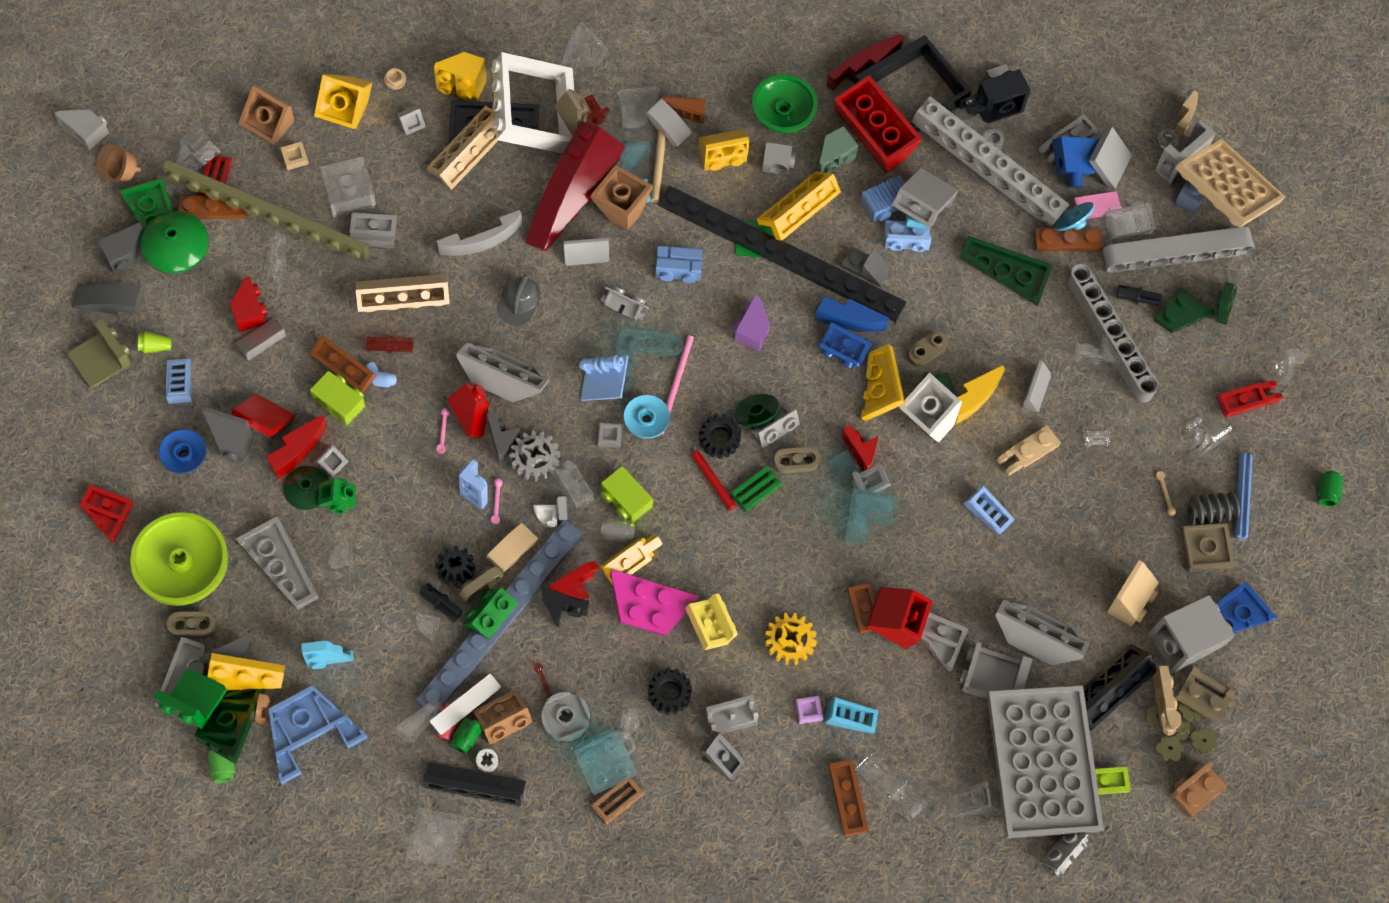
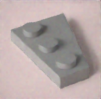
M181 637L160 691L170 694L187 669H192L204 675V664L199 659L204 655V644Z

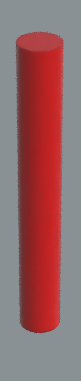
M699 450L691 454L692 458L728 511L734 509L736 504Z

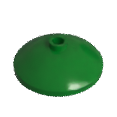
M778 74L764 79L756 87L752 97V110L756 119L769 130L779 133H792L805 128L814 119L817 111V97L813 88L803 79L794 75Z
M170 211L156 216L145 226L140 238V248L146 262L154 269L164 273H182L194 268L203 260L209 247V236L205 225L196 216L182 211ZM175 233L173 237H169V234Z

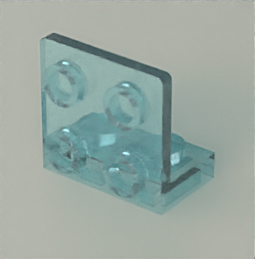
M615 727L571 747L572 753L577 759L594 795L637 775L635 766Z

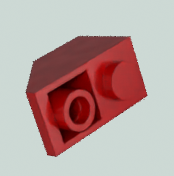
M250 276L244 278L230 302L239 332L265 324L264 316L268 315L264 302H258L257 297L261 296L257 283L252 284Z

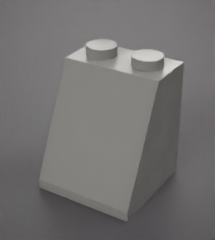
M1210 595L1164 616L1147 634L1166 666L1169 667L1172 675L1223 647L1235 636L1231 625L1225 621L1220 613L1219 606L1212 600Z

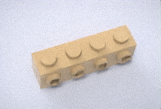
M447 274L356 281L358 312L449 304Z

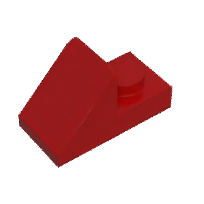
M852 425L844 428L841 436L842 440L862 471L869 469L879 436L863 443L862 435L859 431H855Z
M596 561L586 562L551 584L549 588L552 591L579 599L590 598L583 583L595 577L593 573L600 570Z

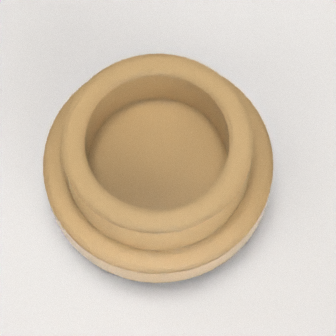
M392 68L385 74V84L390 89H400L406 84V75L400 69Z

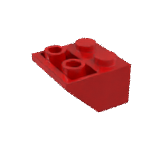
M880 587L866 628L902 648L908 649L921 640L933 601L912 589Z

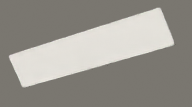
M491 674L487 675L431 719L430 723L442 735L501 688L500 684Z

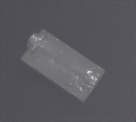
M567 461L563 464L564 469H554L553 472L557 477L558 483L563 487L570 503L575 509L591 507L590 503L594 500V493L585 480H582L580 483L577 482L583 477L577 465L572 463V461Z

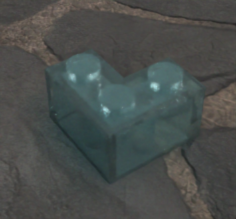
M853 489L844 541L867 545L871 524L893 528L897 516L899 497Z

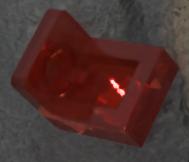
M593 95L585 97L586 103L593 112L589 115L586 122L595 126L602 124L606 120V115L610 112L609 108L601 109Z

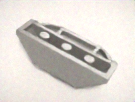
M466 343L456 355L472 384L480 385L485 391H489L511 402L539 394L549 381L536 367L494 348L474 346L472 343Z
M1003 600L995 615L1008 644L1050 665L1083 659L1090 644L1070 626L1025 604L1010 603L1008 600Z

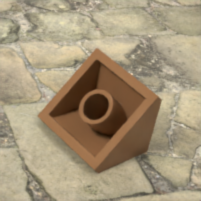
M253 85L238 124L275 145L294 123L292 108L289 104L259 86Z

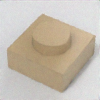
M302 141L280 148L287 170L309 164Z

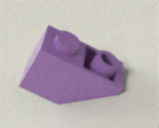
M755 295L752 302L748 301L743 310L745 315L742 320H737L733 332H735L734 341L759 352L769 334L770 323L760 297Z

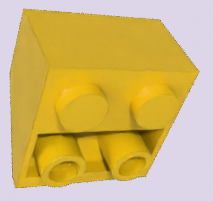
M463 52L435 63L436 89L446 95L453 94L459 96L464 101H478L486 84L485 58Z
M742 129L699 137L698 150L704 170L716 171L724 166H740L747 162L749 137Z

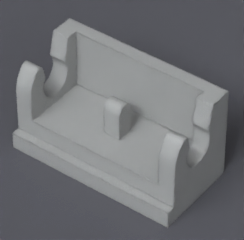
M753 695L709 706L705 710V717L711 734L713 731L725 734L758 724V712L754 708Z

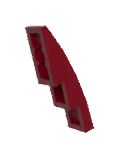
M900 34L885 39L850 57L828 75L826 86L833 91L846 78L854 82L856 75L900 50L903 45L904 36Z

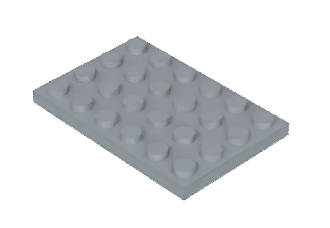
M1083 686L989 691L987 693L1005 837L1019 838L1103 831Z

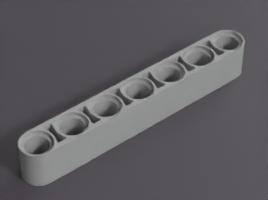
M1237 227L1112 244L1104 247L1102 254L1107 272L1114 273L1247 255L1255 250V245L1250 228Z
M1084 264L1075 265L1068 277L1067 283L1134 397L1140 402H1149L1158 389L1156 378L1090 268ZM1075 276H1080L1083 280H1079ZM1086 294H1090L1094 298H1089ZM1098 312H1099V313H1103V314L1105 315V317H1102V316L1098 315L1097 313H1098ZM1108 331H1113L1116 335H1111ZM1119 350H1125L1127 354H1123ZM1130 368L1137 369L1139 373L1133 372ZM1141 387L1148 388L1150 392L1144 391Z

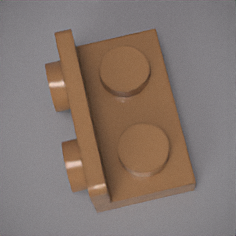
M516 689L473 711L489 744L502 740L533 722L528 707Z
M1211 761L1205 766L1201 762L1191 771L1193 774L1191 778L1186 780L1183 777L1173 786L1176 790L1171 794V797L1190 818L1227 788V785L1211 769L1214 765Z

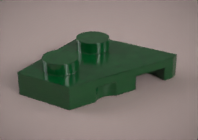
M1225 282L1224 289H1219L1216 298L1215 314H1218V323L1227 325L1238 289L1233 283Z
M1179 287L1153 321L1172 334L1185 326L1189 327L1196 324L1197 321L1212 317L1215 310L1182 287Z

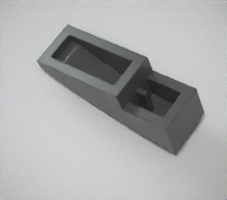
M90 284L77 286L72 308L118 315V312L139 315L144 294L141 286Z

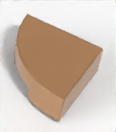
M259 693L255 716L256 723L266 724L269 708L271 707L268 695Z

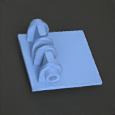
M628 355L602 356L581 360L579 367L585 371L581 401L622 398Z

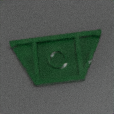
M256 689L242 693L241 690H236L224 695L203 728H197L195 733L196 741L230 762L237 763L256 715L259 693L264 694L265 689Z

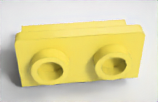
M719 593L713 594L708 600L691 603L685 608L704 650L727 645L737 636L736 627Z

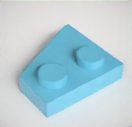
M326 640L301 644L306 665L312 669H322L327 664L354 661L353 651L343 652L341 646L334 645Z

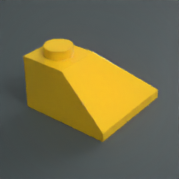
M323 74L314 116L356 129L368 104L372 82L353 76Z

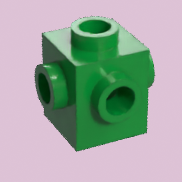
M332 478L319 484L318 506L329 509L334 514H343L345 511L355 508L356 485L348 483L343 478Z

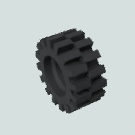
M714 414V418L709 416L707 422L704 421L702 427H700L699 441L701 448L704 447V452L706 454L708 452L711 453L710 456L713 458L715 455H718V459H722V455H725L726 458L730 457V453L734 454L736 448H739L741 428H738L739 423L737 421L733 422V417L731 416L727 419L726 414H722V417ZM717 429L725 430L729 435V439L725 443H716L711 438L712 432Z
M666 668L664 672L661 669L657 675L654 674L652 676V680L649 682L648 698L651 701L652 707H656L658 712L664 711L666 715H669V712L677 714L679 710L683 711L685 706H688L691 699L692 685H690V680L686 678L684 672L679 673V669L675 668L674 671H671V668ZM667 683L675 684L679 689V695L672 700L665 699L660 692L663 685Z

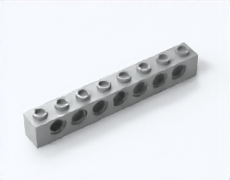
M929 96L917 110L912 120L914 125L1046 227L1052 228L1069 206V203L932 97Z

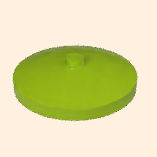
M171 513L149 523L137 536L131 551V571L140 589L151 599L166 605H188L204 599L219 586L228 566V549L221 532L206 518L193 513Z

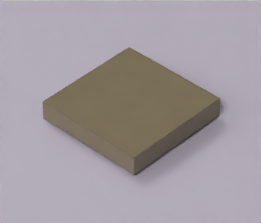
M1228 523L1181 526L1180 530L1188 572L1234 569L1235 561Z

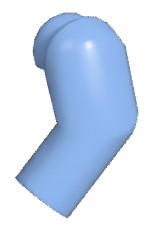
M374 362L365 366L377 375L372 381L375 386L390 387L396 384L397 378L395 374L379 372Z

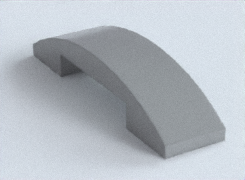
M518 210L499 217L500 226L460 240L457 233L437 240V251L440 255L460 256L492 248L510 237L521 226L522 213Z

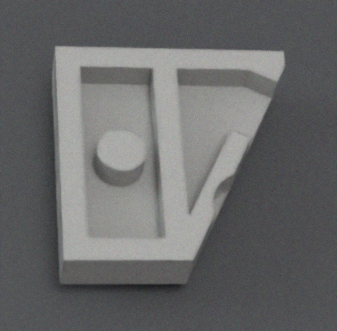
M929 612L920 641L948 671H952L969 628Z

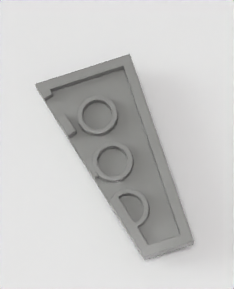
M278 516L236 538L239 544L297 609L319 599Z

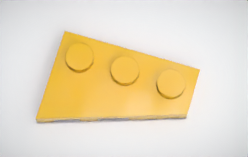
M886 344L869 352L866 378L868 379L867 391H864L863 396L865 408L861 413V418L864 421L905 404L893 347L890 344Z
M212 653L208 677L223 684L227 690L281 688L285 665Z

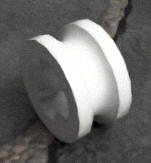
M491 749L481 750L476 757L478 769L484 773L494 771L498 766L497 754ZM487 755V758L489 756L493 757L491 759L492 765L487 766L486 764L483 766V756Z

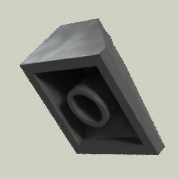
M204 406L202 409L204 417L223 458L233 463L236 460L244 462L254 439L248 420Z

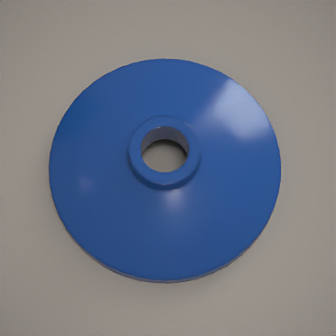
M177 430L170 433L163 439L159 448V457L163 466L177 474L190 473L199 468L204 462L207 453L203 438L191 430ZM182 452H188L186 457H180Z

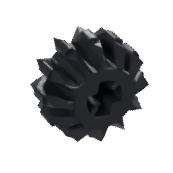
M457 545L454 546V551H450L446 547V555H438L439 562L435 563L436 569L439 570L437 576L439 578L444 577L443 581L445 584L452 580L453 586L456 587L457 581L460 580L464 584L466 582L465 577L473 578L472 571L476 569V564L473 563L474 556L472 554L467 555L468 550L466 548L459 552Z

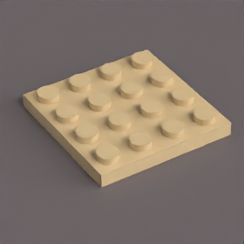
M1223 139L1179 162L1175 168L1185 180L1194 185L1200 194L1207 197L1216 209L1221 210L1229 218L1230 222L1239 228L1275 207L1286 197Z

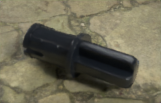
M1119 284L1116 298L1136 302V304L1141 302L1159 306L1162 301V294L1142 290V287L1133 288Z
M430 583L425 584L427 589L424 586L422 587L419 595L430 602L436 611L440 610L452 621L460 619L463 611L448 599L447 594H441Z

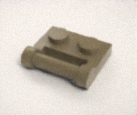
M1194 665L1176 699L1218 724L1237 690L1231 686L1228 688L1201 672V668ZM1194 680H1198L1204 685L1220 693L1224 697L1221 698L1220 696L1214 694L1213 692L1209 691L1203 686L1197 684L1196 682H1194Z

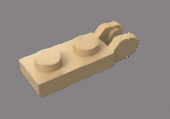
M1046 425L997 458V462L1001 465L1012 457L1016 459L1017 462L1010 465L1005 471L1009 476L1060 446L1061 442Z
M1160 666L1152 677L1158 718L1162 732L1166 736H1172L1175 734L1176 729L1179 728L1182 720H1180V713L1176 711L1177 699L1173 696V677L1169 673V667Z

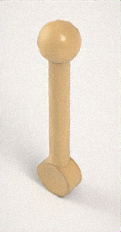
M1158 471L1156 479L1161 484L1168 506L1167 513L1173 516L1176 514V509L1172 507L1164 482L1165 473Z

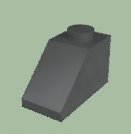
M140 222L98 241L113 272L125 270L130 264L135 262L140 250V238L143 232Z

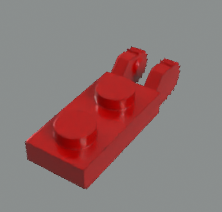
M1274 380L1265 383L1259 382L1219 394L1216 399L1224 417L1227 418L1282 400L1283 396L1281 393L1266 396L1265 391H1270L1277 387V383Z

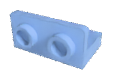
M885 221L884 248H890L895 251L912 249L915 252L929 250L931 243L929 227L928 229L906 227V221Z
M473 459L469 464H464L458 473L460 495L482 510L488 503L487 483L478 475V462Z

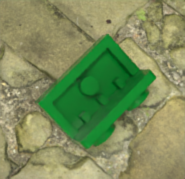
M502 587L487 589L481 595L480 599L482 601L478 606L472 607L466 613L465 617L467 619L463 622V625L468 630H477L486 639H489L517 606V601Z

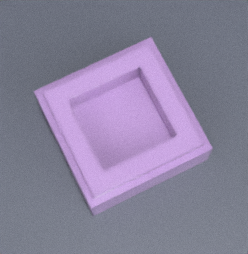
M819 696L795 699L799 724L823 721Z

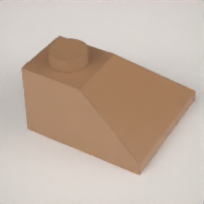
M615 165L591 194V199L609 221L628 231L640 217L653 185Z

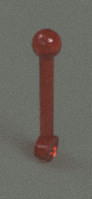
M537 663L534 666V671L539 674L546 694L550 698L552 693L543 674V666Z

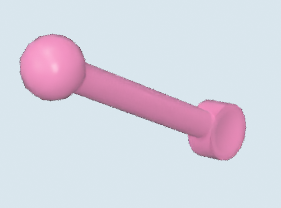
M448 408L441 410L440 441L436 447V451L440 454L446 450L444 438L447 416L450 414Z
M499 478L493 482L495 486L494 514L491 517L493 525L500 523L498 510L500 487L503 481Z

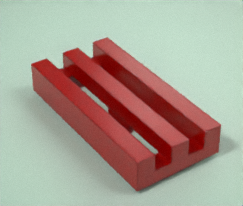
M209 154L204 175L210 177L213 163L216 162L212 179L217 180L221 164L223 163L225 165L220 182L226 184L232 164L231 157L223 158L221 155L214 157V154ZM199 191L200 196H207L205 193Z

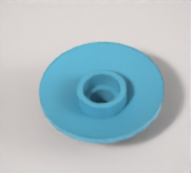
M1086 202L1070 209L1057 220L1055 229L1057 231H1065L1072 228L1075 230L1081 229L1086 225L1085 220L1093 212L1094 204Z
M638 396L631 400L625 408V425L637 437H657L669 425V409L661 399L655 396ZM644 417H649L651 421L643 422L642 419Z

